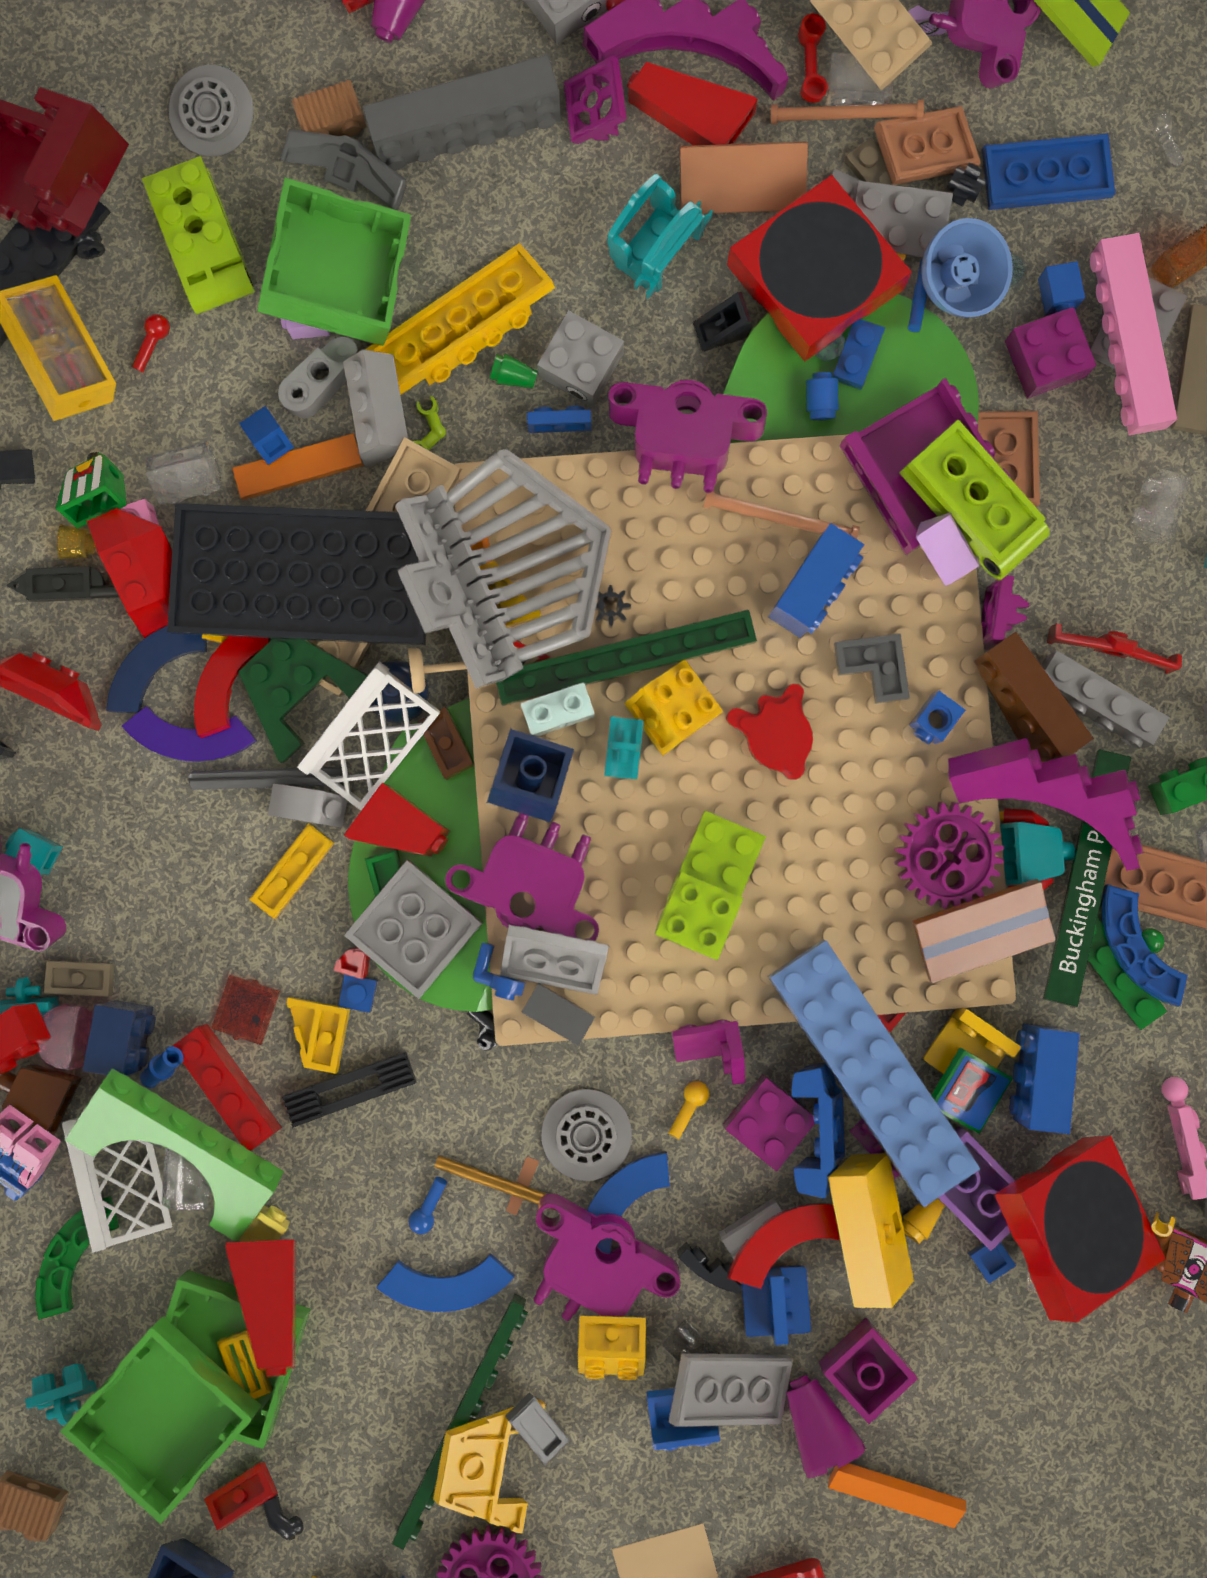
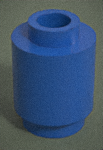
M831 372L813 373L812 379L806 380L807 412H810V420H831L836 418V411L839 410L838 379L832 378Z

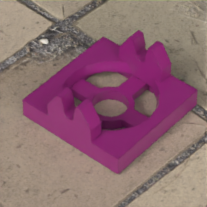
M610 56L563 82L571 142L575 144H580L590 138L606 141L609 140V134L618 136V124L627 120L619 59ZM602 81L609 83V85L602 88ZM593 91H597V102L593 107L588 108V96ZM611 97L612 104L610 110L601 119L600 108L604 100ZM584 110L589 112L590 125L584 124L581 121L580 112Z
M1007 575L1002 580L996 579L986 588L981 617L984 650H990L1002 642L1005 638V632L1012 630L1013 625L1027 620V616L1016 611L1017 608H1028L1029 603L1020 595L1012 594L1014 576Z

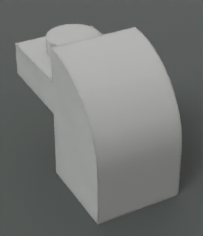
M273 784L268 816L342 828L347 800L338 794Z

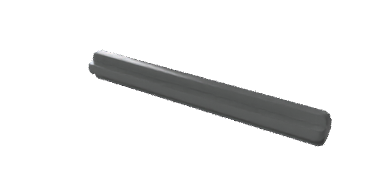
M342 767L321 768L331 777L343 776ZM298 768L192 771L189 774V786L193 790L272 788L273 784L295 787L327 786L313 774L309 773L307 775Z

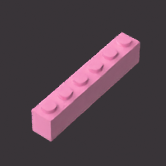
M1135 233L1101 239L1090 255V267L1092 272H1096L1098 282L1096 297L1098 302L1102 303L1104 312L1102 327L1109 336L1108 356L1110 363L1115 366V390L1117 395H1121L1123 405L1121 409L1122 423L1124 426H1127L1128 435L1167 429L1177 420L1140 234Z

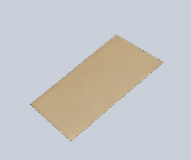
M704 1523L612 1549L620 1578H718Z

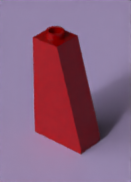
M646 62L640 71L635 70L627 83L629 103L693 146L734 144L756 112L758 99L752 95Z
M294 1239L226 1243V1252L257 1369L266 1370V1376L287 1375V1369L295 1368L297 1243Z

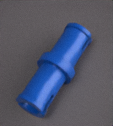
M168 1047L162 1054L154 1056L148 1063V1067L140 1074L142 1085L147 1088H154L160 1081L169 1079L173 1075L175 1068L183 1062L181 1050L177 1047Z

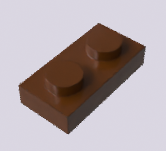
M444 707L439 710L440 714L423 735L444 779L448 780L475 765L449 709ZM427 717L417 721V723H423Z

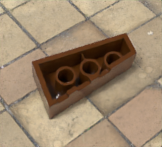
M1014 632L974 660L980 675L985 680L1017 740L1027 738L1030 749H1037L1041 763L1073 755L1094 739L1017 632Z

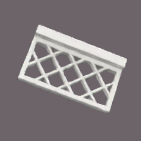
M380 661L297 767L307 775L309 773L313 774L360 810L364 808L380 784L388 779L440 714L437 708L417 693L413 694L411 688L388 672L389 668ZM388 682L400 691L401 703L383 704L381 691ZM405 695L412 701L406 702ZM377 698L378 705L370 706L373 703V701ZM420 706L429 713V716L423 723L409 724L407 707ZM402 708L404 725L386 726L384 710ZM379 710L382 727L364 729L362 715L368 711ZM358 722L359 730H352V728ZM412 729H418V730L414 733V735L411 737V732H410V730H412ZM405 730L406 745L390 749L388 732ZM383 733L385 749L367 751L365 734ZM360 735L362 752L345 753L343 746L344 738L346 736ZM338 747L339 754L332 755ZM391 754H398L392 761ZM386 755L388 766L386 770L371 773L368 757ZM363 757L365 774L348 775L346 759ZM341 760L343 776L331 777L321 768L326 761ZM372 778H379L375 782V784L372 785ZM367 779L368 792L362 800L351 792L349 781Z
M79 1117L62 1122L65 1139ZM128 1140L120 1154L108 1147H104L103 1150L118 1157L108 1174H105L95 1168L92 1156L66 1142L92 1253L172 1227L153 1144L139 1141L146 1145L148 1152L140 1165L123 1156L133 1140ZM148 1159L150 1160L152 1171L144 1167ZM120 1160L138 1168L128 1186L111 1177ZM141 1171L154 1177L155 1186L148 1197L131 1188ZM96 1174L105 1178L100 1187ZM108 1180L125 1189L115 1207L102 1200L101 1191ZM156 1190L160 1203L151 1199ZM128 1192L145 1200L136 1217L118 1209ZM148 1203H151L162 1210L164 1222L150 1226L140 1221L139 1218ZM104 1206L112 1210L108 1218L106 1217ZM115 1213L133 1221L125 1234L111 1238L108 1224ZM136 1224L144 1227L142 1229L132 1231Z

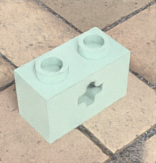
M584 682L521 703L530 733L535 737L592 719L595 715Z

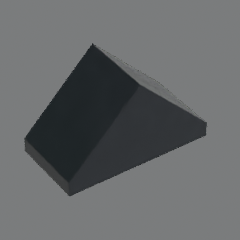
M742 292L735 293L693 321L702 351H708L747 338L752 324Z

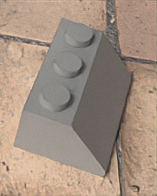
M361 350L344 360L343 363L359 454L364 466L370 468L394 456L404 437L408 439L393 354Z

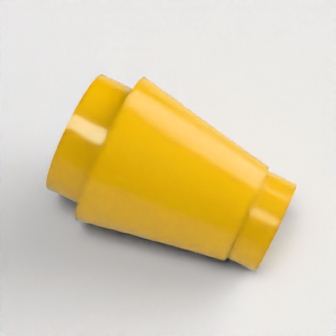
M938 1198L925 1207L918 1203L902 1217L905 1235L917 1244H920L923 1239L928 1240L945 1205Z

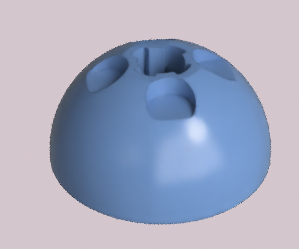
M975 218L955 220L939 230L929 242L923 255L921 266L923 286L930 300L942 311L964 318L981 316L997 307L1008 292L1013 272L1011 253L1003 236L989 223Z

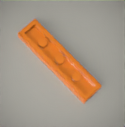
M352 433L289 451L269 465L264 459L232 469L240 498L247 500L364 465L359 454L356 437Z
M847 1463L839 1468L835 1466L829 1476V1489L952 1528L956 1527L966 1512V1500L851 1463Z

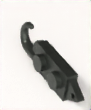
M90 566L27 568L25 574L7 584V587L26 596V600L29 602L76 601L119 597L114 585H105L102 574L96 568Z

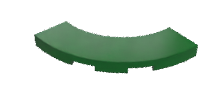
M111 1196L102 1199L114 1206ZM104 1206L106 1217L108 1218L112 1210ZM82 1210L73 1215L55 1234L43 1255L44 1258L39 1276L36 1279L35 1289L38 1320L73 1309L71 1293L73 1275L81 1256L90 1246ZM116 1213L108 1224L110 1231L119 1228Z

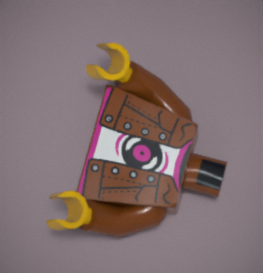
M1157 1212L1152 1223V1230L1166 1259L1156 1265V1268L1162 1273V1281L1175 1287L1168 1304L1181 1312L1188 1313L1194 1297L1207 1303V1239L1177 1225L1174 1227L1176 1220L1172 1216L1170 1223L1161 1222L1159 1220L1160 1213Z

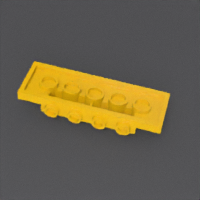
M518 243L389 332L384 346L373 343L365 350L393 354L400 395L423 379H425L429 386L434 382L442 383L449 378L451 370L460 364L468 365L472 363L477 356V352L486 346L494 347L498 345L503 338V334L512 328L520 329L524 327L528 322L529 316L532 315L529 306L555 289L552 279Z

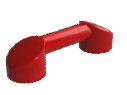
M814 13L808 14L803 18L798 31V39L804 47L805 80L800 89V95L805 101L811 103L822 101L828 89L825 78L817 74V45L820 43L826 30V23L820 15Z

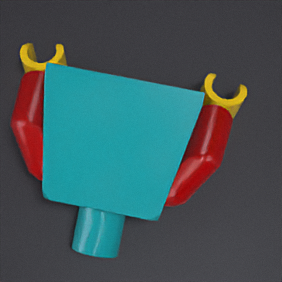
M1005 808L1004 811H999V819L1004 822V824H1000L1002 846L1004 847L1002 851L1005 884L1010 888L1037 878L1041 881L1044 891L1053 883L1054 877L1063 875L1065 871L1064 861H1070L1075 856L1074 845L1069 841L1063 842L1060 828L1050 827L1049 822L1033 810Z

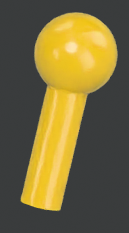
M692 1081L685 1087L684 1098L686 1101L668 1132L675 1139H680L696 1108L708 1101L710 1094L705 1083Z

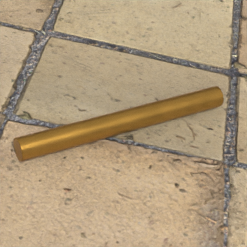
M438 1155L434 1168L538 1204L539 1200L547 1194Z

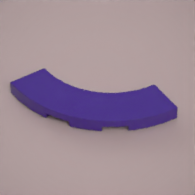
M148 706L144 707L122 725L132 738L149 750L172 759L187 762L227 758L257 742V739L236 715L229 719L231 728L204 738L197 736L196 729L180 728L164 721Z

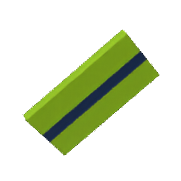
M1033 0L1092 67L1102 63L1130 14L1120 0Z

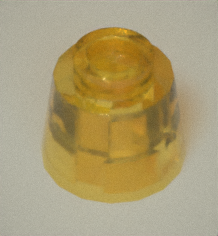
M60 524L57 534L59 559L87 558L89 553L94 554L95 544L88 529H77L73 526Z

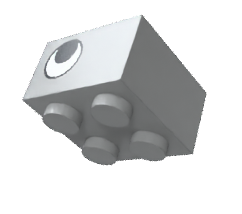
M524 0L556 44L606 10V0Z
M568 310L537 364L538 375L541 379L594 407L624 354V341Z

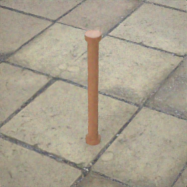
M924 100L907 104L778 108V104L771 105V125H778V121L898 117H917V120H923Z
M714 491L706 493L703 508L710 509V506L819 534H822L830 524V522L715 494ZM834 524L852 537L858 538L859 526L852 525V528Z

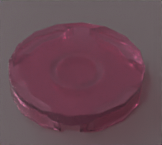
M75 1004L55 1007L42 1017L51 1039L40 1045L41 1050L38 1053L47 1064L57 1069L73 1070L83 1067L93 1012Z

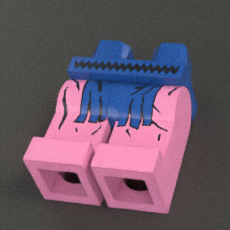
M9 1105L0 1113V1184L5 1187V1195L15 1201L22 1198L42 1178L61 1140L38 1124L30 1130L34 1121ZM9 1119L15 1120L21 1128L17 1131L14 1130L9 1123ZM35 1139H42L48 1147L44 1150L41 1149Z

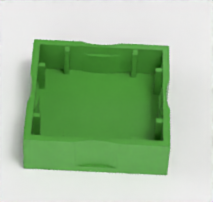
M285 177L257 312L384 346L391 327L398 289L397 275L404 256L411 214L370 202L350 200L330 190Z
M188 1270L177 1280L166 1319L228 1375L217 1341L247 1329L236 1286ZM296 1304L295 1359L311 1311L310 1308ZM241 1340L249 1364L251 1366L253 1375L255 1377L257 1386L260 1389L261 1387L257 1379L256 1373L254 1371L252 1362L250 1360L248 1351L246 1349L244 1340ZM230 1344L229 1347L245 1391L250 1393L234 1345ZM287 1369V1375L268 1376L273 1390L269 1394L255 1399L261 1407L250 1423L236 1437V1441L264 1449L272 1436L292 1369Z
M163 1316L148 1330L120 1362L112 1375L91 1395L60 1432L93 1463L113 1475L124 1491L156 1521L162 1524L194 1487L215 1459L223 1454L250 1423L261 1405Z

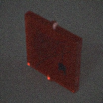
M230 974L211 1029L232 1035L234 1040L241 1038L262 1045L280 991L261 985L258 980L249 981Z

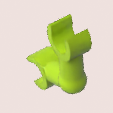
M431 395L433 407L428 411L423 410L419 401H417V409L426 418L431 431L421 441H413L427 450H430L446 434V430L437 414L439 410L438 403Z

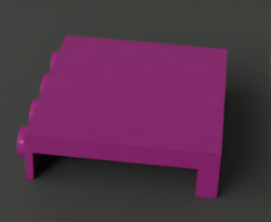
M946 378L942 379L937 387L858 433L855 430L845 436L839 445L905 555L921 547L916 538L920 523L938 516L899 472L958 419L995 460V452L992 445L987 440H983L977 430L978 424L975 417L970 412H966L961 404L959 391L954 385H950ZM1002 468L1003 471L1010 477L1009 473L1004 468Z

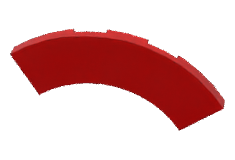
M229 636L212 654L200 676L194 700V720L198 737L204 738L231 728L229 702L234 680L239 671L271 641L270 638Z
M827 1203L805 1204L784 1210L763 1222V1225L749 1239H746L737 1252L727 1278L761 1289L772 1265L784 1252L793 1246L808 1240L821 1238L841 1241L834 1205Z

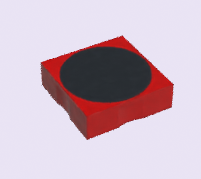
M833 175L827 177L731 246L727 261L728 268L753 299L769 312L778 330L804 362L840 337L852 323L870 315L903 291L912 273Z
M1111 1135L1081 1138L1053 1156L1042 1168L1026 1173L994 1194L1010 1232L1025 1257L1031 1280L1050 1321L1078 1323L1166 1259Z

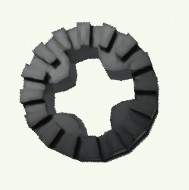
M85 231V235L81 233L80 236L73 238V243L77 247L76 253L81 259L87 260L100 257L106 251L104 244L101 243L102 237L96 231H89V234Z

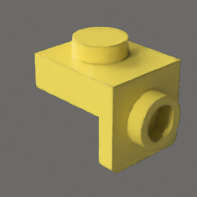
M264 1205L242 1234L239 1241L279 1240L288 1229L290 1223L286 1220L287 1215L275 1206L271 1205L268 1208Z

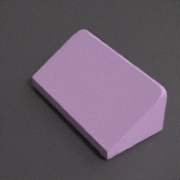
M951 513L920 523L916 538L945 586L955 582L979 566V561Z

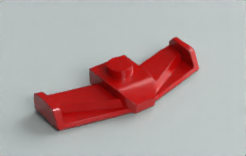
M1055 623L1049 629L1047 643L1051 645L1061 643L1094 648V651L1121 658L1130 657L1165 670V674L1177 671L1182 667V655L1176 653L1171 655L1169 659L1137 647L1138 641L1128 639V635L1122 632L1109 631L1107 634L1097 638L1062 633V624Z

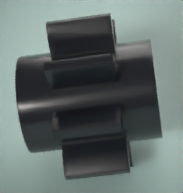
M970 162L966 169L957 167L946 188L953 192L952 202L962 207L966 200L975 202L986 181L979 177L982 168Z
M609 585L607 593H598L597 599L599 603H596L595 611H598L599 615L596 617V623L605 620L608 621L609 628H612L614 621L617 619L623 623L626 622V617L622 610L631 609V604L623 603L625 590L617 594L613 592L612 585ZM607 601L610 604L613 601L617 602V612L615 613L610 610L606 613L604 611V602Z

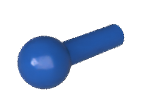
M435 1177L421 1208L415 1209L410 1214L408 1223L414 1233L423 1235L433 1228L434 1216L432 1213L447 1184L444 1178Z

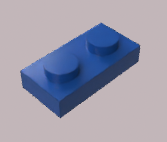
M862 319L855 321L852 324L832 378H837L840 383L862 390L885 327Z
M569 406L562 411H553L550 407L535 408L534 412H527L529 433L591 431V409L584 410L582 406Z

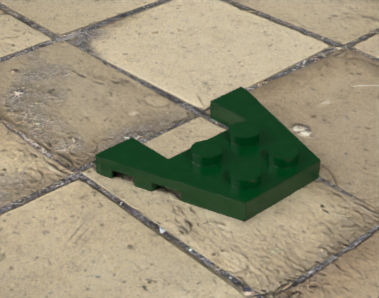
M272 639L239 671L248 695L280 763H285L305 744L285 722L284 717L327 676L333 680L349 699L368 676L365 672H361L344 660L336 658L309 640Z

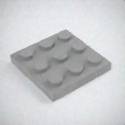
M406 860L344 936L415 997L420 999L483 922L410 860Z

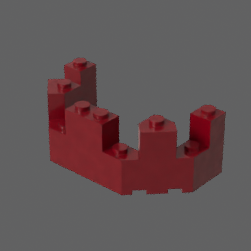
M39 87L33 99L45 110L44 114L0 99V217L8 221L15 218L20 224L31 230L39 227L50 232L51 228L54 227L62 232L68 231L78 237L85 229L102 194L106 191L129 143L92 104Z

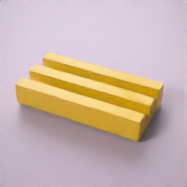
M247 1329L239 1333L236 1332L227 1338L219 1339L217 1345L228 1375L245 1390L229 1347L230 1344H233L250 1389L248 1394L254 1399L269 1394L273 1388L268 1376H266V1370L257 1369ZM241 1340H244L246 1349L248 1351L250 1360L252 1362L254 1371L256 1373L257 1379L261 1387L260 1389L257 1386L255 1377L253 1375L251 1366L249 1364Z

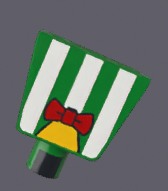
M90 453L87 456V461L70 468L66 472L55 509L78 529L86 525L87 520L116 508L121 509L125 507L127 501L123 473L102 453Z

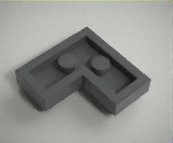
M901 634L834 643L838 676L870 672L875 704L910 698Z

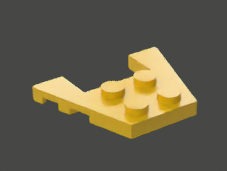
M536 1399L545 1410V1403L540 1399ZM514 1407L446 1431L433 1498L435 1502L440 1506L465 1515L485 1519L490 1524L501 1525L513 1532L523 1533L528 1503L523 1498H498L510 1434H519L505 1417Z

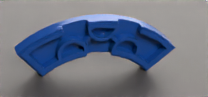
M1104 885L1102 921L1105 936L1116 961L1129 978L1142 990L1164 1003L1181 1007L1188 975L1171 968L1155 953H1152L1141 935L1142 930L1138 918L1139 893L1112 885Z
M667 1152L655 1153L634 1160L609 1177L594 1195L587 1211L596 1216L604 1213L622 1216L624 1211L642 1195L659 1188L670 1187ZM605 1238L599 1241L597 1244L598 1249L607 1254L611 1253L612 1239Z
M491 1253L475 1267L449 1277H435V1275L418 1272L399 1260L376 1288L396 1302L411 1308L432 1312H449L469 1308L491 1298L502 1290L514 1278L515 1274Z

